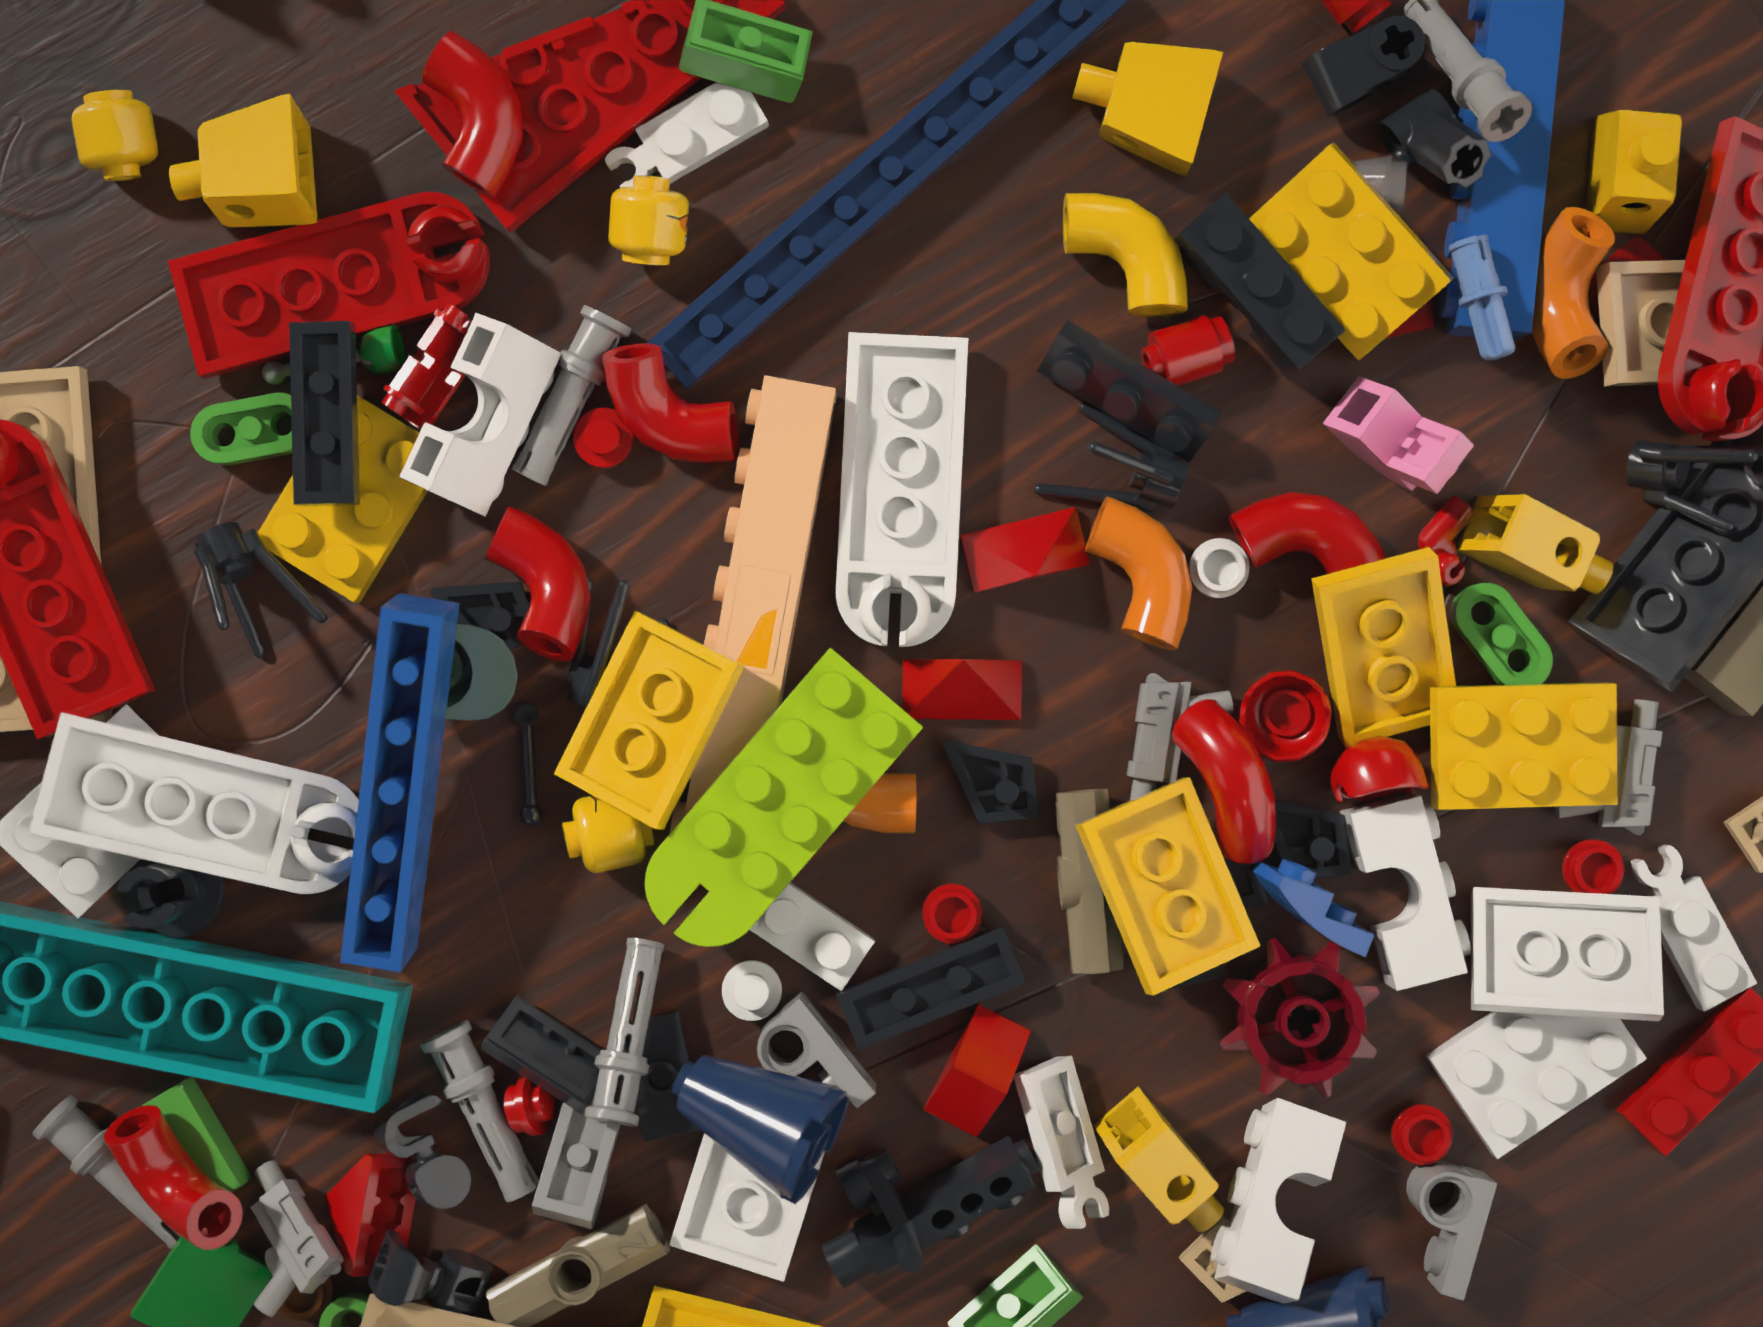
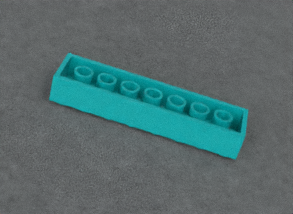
M0 901L1 1039L370 1113L377 1112L390 1101L413 988L412 983L182 937H165L157 932L82 917L77 918L72 915Z

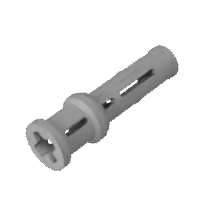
M1409 0L1402 11V16H1407L1416 21L1423 30L1425 48L1452 81V96L1455 102L1463 109H1470L1478 119L1477 127L1483 138L1490 142H1500L1518 133L1530 118L1532 105L1526 95L1519 91H1513L1505 81L1506 73L1501 64L1494 59L1482 58L1441 7L1438 0H1422L1428 8L1427 12L1417 0Z
M584 305L580 312L584 319L569 350H561L560 352L562 354L559 358L558 366L562 367L529 434L530 436L512 467V470L545 486L595 384L601 386L602 382H606L602 355L616 348L621 337H628L632 330L625 324L587 305Z
M628 938L607 1049L600 1050V1054L595 1058L594 1065L599 1068L593 1105L586 1107L584 1117L613 1124L638 1126L640 1117L634 1112L640 1080L642 1076L648 1075L649 1071L648 1059L642 1057L653 1006L661 954L664 951L665 945L646 939ZM639 975L640 983L632 1024H629L637 977ZM626 1037H627V1038H628V1045H627L626 1053H624V1052H623V1049H624L625 1039H626ZM618 1078H620L619 1090L615 1105L614 1096Z
M465 1020L428 1038L420 1044L423 1053H431L446 1083V1086L443 1088L446 1099L450 1098L452 1103L458 1102L498 1181L506 1202H511L535 1190L538 1186L539 1178H537L532 1166L529 1164L515 1132L508 1124L505 1111H503L491 1085L495 1081L493 1078L495 1073L491 1065L483 1064L469 1036L472 1026L469 1020Z
M70 1094L42 1120L32 1132V1135L37 1140L46 1138L72 1162L70 1170L76 1175L79 1173L85 1176L89 1173L162 1239L171 1250L180 1236L157 1216L132 1186L104 1141V1134L107 1129L102 1130L77 1107L79 1099Z

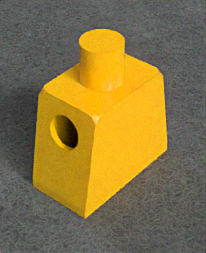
M1137 42L1125 43L1116 72L1086 63L1081 64L1072 98L1106 107L1099 136L1103 140L1176 174L1186 176L1195 157L1223 52Z
M290 94L280 95L203 122L198 129L199 160L171 165L169 168L170 183L176 198L179 201L203 197L204 202L224 226L257 227L318 223L311 127Z
M1618 110L1593 118L1586 210L1604 220L1613 232L1644 235L1673 204L1676 195L1682 124L1681 116L1676 114ZM1634 203L1633 208H1626L1622 205Z
M1525 494L1484 495L1477 497L1472 508L1475 516L1463 528L1456 544L1458 552L1541 589L1576 591L1580 587L1593 594H1598L1606 587L1612 576L1613 563L1595 554L1600 543V535L1597 532Z
M1139 1086L1093 1124L1118 1165L1172 1225L1178 1224L1186 1218L1197 1232H1203L1220 1220L1224 1213V1207L1213 1195L1217 1191L1219 1184L1196 1153Z

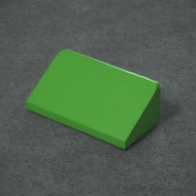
M696 0L679 69L688 74L792 103L804 78L813 31L711 0Z
M194 1077L185 1079L142 1105L158 1106L184 1150L196 1165L217 1184L232 1192L252 1179L251 1174Z
M1035 1244L947 1323L950 1327H1052L1079 1303L1083 1296L1042 1248Z

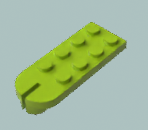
M830 647L654 852L645 876L646 896L654 915L665 925L698 885L701 884L709 893L678 927L674 934L688 943L705 947L725 945L743 936L921 731L923 726Z

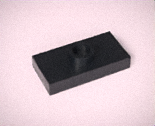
M516 995L484 1039L481 1050L582 1114L595 1094L599 1068L594 1063L601 1049Z
M680 1009L651 1015L642 1057L648 1059L649 1071L648 1075L641 1077L636 1101L644 1142L700 1130L677 1110L678 1096L672 1094L674 1082L681 1068L686 1062L691 1061ZM626 1037V1039H625V1044H624L625 1053H626L627 1045H628V1038H627V1037Z

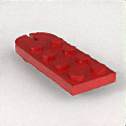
M1736 116L1719 123L1658 370L1659 396L1670 419L1690 435L1703 433L1701 439L1713 442L1745 437L1756 431L1763 424V128Z
M420 192L317 220L318 223L297 225L169 260L168 265L198 376L208 379L289 357V322L351 321L355 324L356 338L364 336L366 332L393 324L399 327L435 317L433 314L436 309L443 312L448 303L458 309L465 307L481 292L490 270L489 247L479 238L485 236L480 222L469 208L456 198L439 192ZM466 241L460 252L436 258L435 249Z
M0 419V655L36 738L47 739L55 735L61 712L92 719L154 692L156 689L50 447L32 429L15 422Z

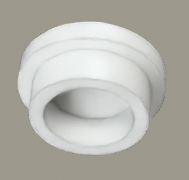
M1224 538L1208 540L1198 546L1190 558V579L1196 589L1206 596L1212 598L1229 597L1237 593L1248 579V557L1244 550L1231 540Z
M747 960L735 965L727 973L722 984V998L727 1009L734 1016L747 1021H757L769 1016L778 1006L782 995V985L776 971L768 964L757 960Z

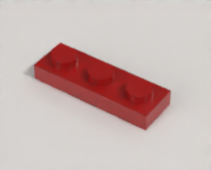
M1751 987L1727 999L1616 1109L1663 1156L1666 1157L1763 1061V999Z

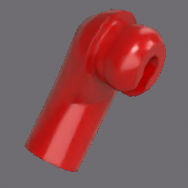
M1454 495L1421 530L1418 537L1419 550L1430 547L1438 556L1443 586H1453L1461 581L1464 576L1465 563L1459 560L1454 538L1475 516L1474 510L1466 502Z

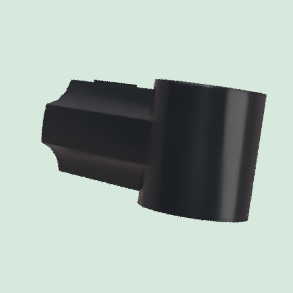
M1431 88L1378 122V131L1383 144L1401 166L1406 168L1417 162L1447 184L1459 183L1467 187L1483 176L1485 163L1491 157L1487 140L1458 121L1444 97Z

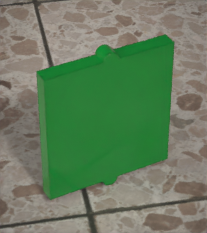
M180 1236L131 1310V1318L151 1327H239L255 1300L272 1277V1273L268 1269L265 1260L240 1249L235 1239H231L228 1243L217 1249L205 1250L194 1246Z

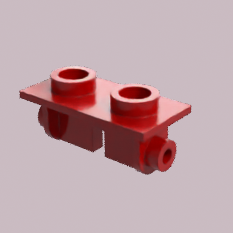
M450 303L447 304L443 312L436 309L433 314L435 319L417 344L419 350L413 358L409 356L391 384H386L383 388L387 394L381 402L382 405L419 429H422L425 422L433 425L466 376L450 367L472 320L468 318L467 314Z

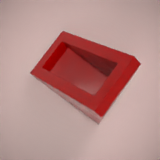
M977 1003L924 1106V1111L977 1137L1007 1095L1031 1030Z

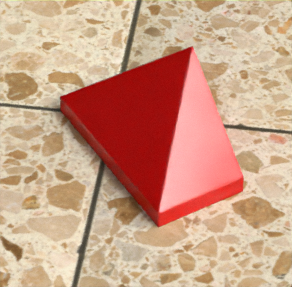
M1076 507L960 535L974 593L1090 565L1088 554L1085 551L1086 546Z
M903 659L902 709L913 719L1021 720L1022 661Z
M388 1153L365 1154L324 1196L339 1252L344 1258L342 1262L344 1270L348 1275L365 1276L371 1274L388 1230H394L399 1233L405 1246H408L415 1197L406 1183L404 1174L407 1166L412 1161L411 1157H395Z

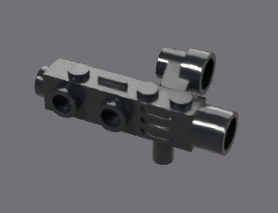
M1008 1135L899 1196L894 1183L901 1180L902 1175L886 1147L881 1148L862 1160L855 1156L835 1167V1171L855 1209L860 1210L870 1205L873 1212L853 1222V1228L822 1244L824 1255L843 1288L850 1286L873 1272H876L878 1275L898 1263L905 1272H916L924 1263L921 1250L943 1238L955 1239L962 1236L971 1228L973 1221L994 1209L1006 1210L1017 1205L1023 1199L1025 1192L1036 1186L1031 1176L1041 1171L1039 1164L1025 1139L1014 1144Z

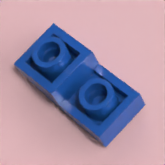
M1282 859L1279 868L1261 861L1255 862L1252 872L1270 896L1288 913L1331 941L1366 957L1374 934L1354 923L1357 912L1333 902L1334 894L1313 882L1317 872L1287 859Z

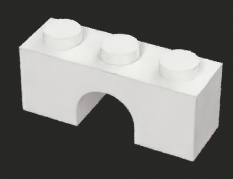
M476 313L450 367L468 376L475 384L478 393L476 412L469 423L454 431H444L425 422L399 477L486 517L492 502L501 493L504 476L517 448L522 445L528 435L529 422L543 393L552 384L554 369L562 353L506 323Z
M1403 794L1340 811V814L1345 815L1347 841L1354 868L1365 873L1384 868H1396L1403 874L1408 884L1409 898L1401 914L1390 921L1370 926L1371 933L1374 934L1373 941L1384 983L1399 991L1468 973L1464 956L1471 954L1470 941L1463 922L1460 919L1454 921L1448 898L1455 896V884L1448 864L1445 861L1440 863L1438 861L1433 839L1440 838V827L1431 804H1423L1422 796Z
M1276 1098L1263 1105L1261 1111L1257 1109L1253 1111L1244 1135V1143L1251 1146L1245 1168H1237L1229 1187L1228 1202L1235 1204L1228 1227H1220L1212 1248L1211 1261L1218 1263L1214 1280L1282 1304L1299 1301L1315 1240L1292 1232L1281 1222L1275 1206L1276 1193L1285 1179L1297 1180L1314 1187L1331 1181L1346 1126L1345 1121L1280 1098Z

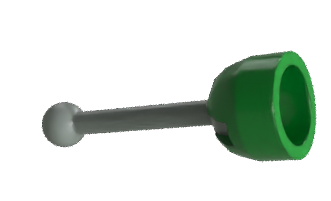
M394 324L366 332L359 343L358 350H356V363L361 362L367 370L375 374L389 375L398 373L407 360V352L402 334ZM278 361L267 362L262 369L264 380L273 385L283 382L286 376H290V364L283 365Z

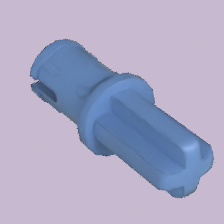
M1484 234L1478 237L1476 235L1451 244L1448 248L1457 271L1462 298L1458 300L1459 307L1468 308L1480 356L1485 360H1495L1513 353L1515 345L1502 297L1508 294L1507 286H1500L1492 259L1488 235Z

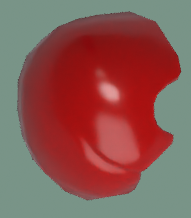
M1295 670L1269 672L1252 684L1245 693L1240 707L1239 725L1254 742L1260 755L1275 762L1299 761L1316 752L1325 741L1331 723L1332 709L1330 700L1319 683L1309 676Z
M1383 736L1361 739L1354 743L1338 757L1330 771V784L1337 802H1343L1342 797L1365 801L1385 797L1399 790L1408 795L1413 794L1415 787L1422 788L1423 790L1429 787L1422 762L1417 753L1405 741Z

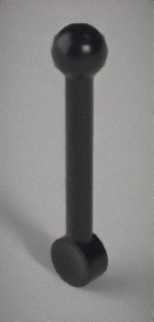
M524 702L517 706L514 714L516 721L522 725L525 806L520 811V819L526 826L534 827L541 823L544 815L541 807L537 805L534 724L537 723L540 713L536 705Z

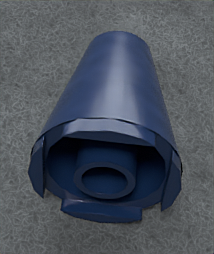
M707 1055L700 1057L696 1063L686 1062L677 1075L672 1089V1094L678 1096L677 1110L776 1195L793 1204H796L804 1197L817 1178L820 1170L814 1168L824 1151L830 1153L843 1124L849 1104V1098L845 1096L848 1092L838 1088V1086Z

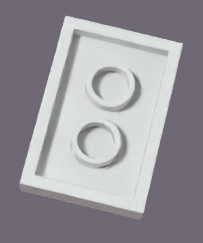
M127 704L122 706L105 722L158 735ZM40 783L0 820V846L72 914L79 918L132 868L140 858L28 834L41 787Z
M1473 887L1471 892V1010L1660 1021L1664 1016L1660 897Z
M1494 1011L1489 1012L1425 1055L1483 1143L1497 1159L1647 1059L1620 1019Z
M704 1133L669 1246L784 1282L815 1181L804 1197L796 1204L786 1199H781ZM824 1152L821 1155L817 1164L814 1166V1168L818 1170L820 1168Z

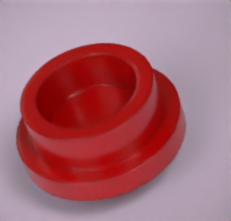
M597 408L587 412L579 419L574 429L573 441L577 453L585 462L598 468H610L620 464L628 457L633 447L634 435L619 419L616 410Z
M1588 839L1576 843L1566 853L1562 864V874L1566 885L1572 892L1613 894L1623 881L1624 862L1620 853L1611 844L1601 840Z
M948 883L935 888L928 895L923 905L922 914L926 929L934 938L944 943L956 944L968 940L977 932L982 921V907L978 897L972 890L961 884Z
M521 1077L516 1085L509 1086L504 1095L506 1119L515 1133L526 1132L532 1137L546 1133L550 1120L554 1118L556 1111L553 1095L525 1077Z
M1414 1104L1406 1107L1396 1116L1392 1124L1391 1138L1396 1151L1405 1160L1417 1165H1430L1438 1162L1448 1153L1453 1141V1130L1450 1121L1439 1109L1428 1104Z

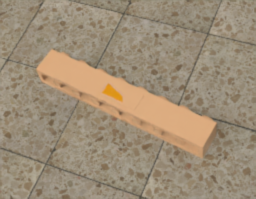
M764 375L762 390L751 389L745 423L755 426L751 449H740L735 472V483L744 484L740 508L730 506L724 533V542L734 543L730 566H719L713 594V601L723 602L719 626L708 625L704 641L705 646L744 665L745 668L689 778L691 780L687 802L678 801L674 808L670 833L781 705L836 406V388Z

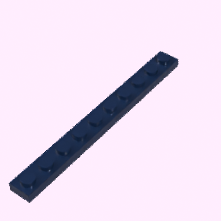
M1036 0L647 343L656 344L661 347L666 367L687 391L691 389L1132 0Z

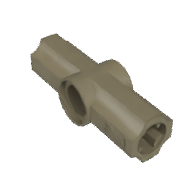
M1087 789L1056 793L1057 829L1061 856H1057V876L1061 908L1066 910L1071 972L1073 974H1097L1123 970L1124 953L1121 934L1075 826L1110 810L1108 789Z
M644 1204L586 1236H579L568 1240L562 1245L560 1250L488 1287L485 1293L489 1302V1311L495 1322L517 1327H530L570 1305L586 1303L595 1295L596 1291L668 1254L670 1247L665 1236V1230L656 1213H653L647 1204ZM579 1259L585 1262L590 1268L591 1280L582 1282L572 1279L566 1272L565 1261Z

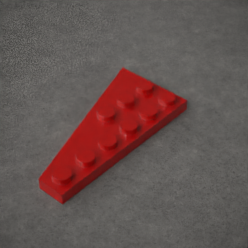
M630 0L622 3V8L591 19V16L585 17L506 47L501 54L491 57L507 72L521 102L523 139L511 171L494 199L486 197L479 192L477 194L509 233H512L636 132V128L652 119L702 78L682 72L679 69L696 0ZM711 0L770 19L776 18L786 9L783 0ZM412 83L394 90L446 156H448L462 131V116L458 107L447 97L424 83L417 86Z

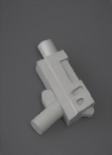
M1156 673L1147 675L1146 683H1140L1135 722H1138L1133 758L1132 761H1128L1126 776L1133 777L1130 801L1154 791L1157 781L1167 783L1176 781L1181 749L1173 742L1172 732L1180 715L1188 707L1206 699L1216 700L1229 714H1232L1233 701L1230 691L1189 696L1191 682H1167Z
M1634 699L1631 727L1617 725L1618 805L1555 806L1558 819L1599 812L1598 827H1624L1634 835H1641L1644 832L1645 826H1650L1655 786H1652L1656 751L1657 747H1661L1663 731L1655 730L1659 702Z
M271 1160L262 1164L255 1171V1176L264 1189L265 1194L250 1208L273 1245L265 1253V1261L273 1277L255 1300L254 1305L265 1315L274 1317L296 1286L300 1293L312 1294L331 1275H336L341 1271L340 1264L344 1261V1258L324 1225L319 1224L303 1198L306 1194L298 1181L286 1179L277 1162Z

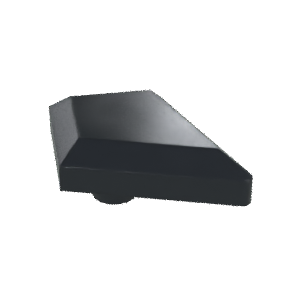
M522 582L431 589L430 594L434 599L460 603L457 624L473 625L490 630L505 642L510 651L523 646L518 639L517 633L527 614L530 601Z
M951 740L943 742V747L979 824L1039 817L1032 757Z
M1275 799L1276 833L1274 847L1280 860L1287 859L1317 872L1315 878L1351 875L1345 815Z

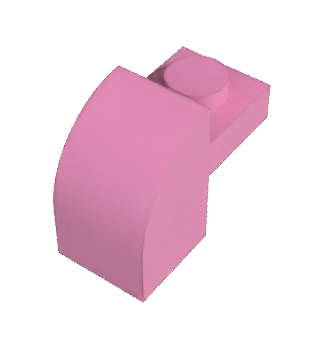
M1360 376L1357 377L1323 422L1351 452L1386 478L1412 492L1418 486L1438 494L1446 482L1455 474L1458 466L1474 446L1461 431L1422 417L1396 389Z

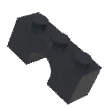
M1224 193L1179 232L1175 241L1179 245L1181 258L1209 290L1213 287L1218 288L1236 304L1252 328L1249 336L1287 379L1302 369L1345 331L1342 325L1227 193Z

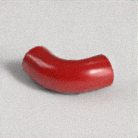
M450 31L441 38L432 51L422 76V82L451 100L458 107L462 116V131L442 166L473 190L494 199L511 171L523 139L522 105L507 72L480 47L456 32Z
M656 344L625 345L607 351L602 355L607 388L618 417L643 445L672 460L698 463L738 460L740 450L739 426L736 409L732 401L701 404L688 402L678 397L669 386L665 374L662 349Z
M1286 492L1256 501L1229 515L1232 529L1242 549L1255 568H1259L1284 554L1294 551L1306 552L1316 557L1324 566L1327 574L1387 558L1378 539L1358 514L1325 495Z
M509 505L491 542L485 560L513 572L523 579L530 589V606L517 633L520 642L540 656L556 661H570L574 658L585 633L591 604V595L584 564L563 535L538 518Z
M1206 699L1198 701L1188 707L1176 721L1172 732L1173 742L1193 762L1210 790L1216 815L1214 836L1222 855L1226 859L1237 863L1251 864L1262 861L1272 852L1276 833L1275 795L1267 768L1254 742L1239 723L1216 700Z
M146 1105L130 1110L117 1118L108 1127L104 1134V1141L118 1165L147 1205L169 1228L189 1243L205 1250L217 1249L234 1237L242 1222L243 1209L240 1200L232 1192L209 1178L196 1165L180 1144L158 1106Z

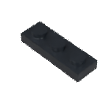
M1068 319L1037 370L1040 374L1188 463L1194 458L1222 414L1219 410Z
M351 321L289 322L294 505H360L355 324Z
M1003 925L973 936L964 942L956 943L842 991H838L836 996L857 1048L860 1051L1026 982Z

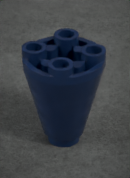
M1369 1267L1354 1268L1303 1286L1299 1301L1282 1304L1266 1299L1243 1307L1241 1314L1227 1316V1327H1381L1380 1319H1385V1313H1390L1385 1276L1373 1277Z

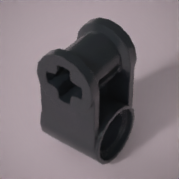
M1394 15L1351 37L1340 39L1305 59L1301 65L1328 118L1357 105L1373 95L1377 90L1399 80L1408 73L1411 66L1420 59L1424 51L1425 38L1423 30L1411 18ZM1386 41L1389 45L1400 43L1404 51L1399 57L1395 53L1385 56L1381 51L1383 44Z

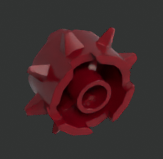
M1276 938L1267 941V961L1253 968L1244 979L1225 978L1222 986L1236 999L1234 1006L1236 1028L1219 1041L1222 1050H1248L1261 1065L1259 1091L1269 1096L1285 1080L1289 1079L1299 1084L1311 1083L1323 1098L1330 1097L1332 1095V1077L1349 1067L1352 1063L1351 1057L1374 1059L1377 1053L1375 1047L1362 1033L1365 1035L1367 1028L1364 1007L1380 995L1377 986H1353L1351 981L1338 973L1340 945L1333 941H1330L1317 954L1311 957L1297 953L1289 954ZM1297 1006H1302L1307 1011H1311V1016L1303 1017L1306 1026L1300 1030H1297L1287 1022L1288 1017L1293 1016L1291 1011Z

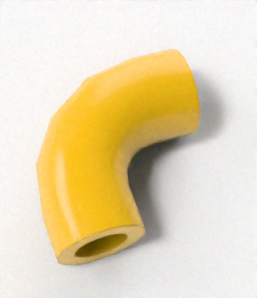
M1099 193L1065 194L1063 206V243L1065 254L1096 253L1107 255L1117 261L1124 270L1127 279L1128 313L1130 315L1155 318L1175 316L1188 311L1187 280L1179 245L1159 217L1126 198Z

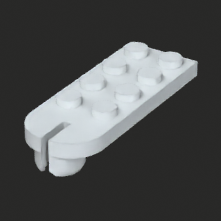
M849 332L836 600L839 612L847 626L857 636L875 645L887 646L890 593L902 594L899 647L915 646L934 637L948 622L954 608L957 580L968 338Z
M61 712L28 834L288 892L315 894L337 886L351 873L353 850L308 840L309 830L313 828L355 838L359 800L347 786L328 776Z

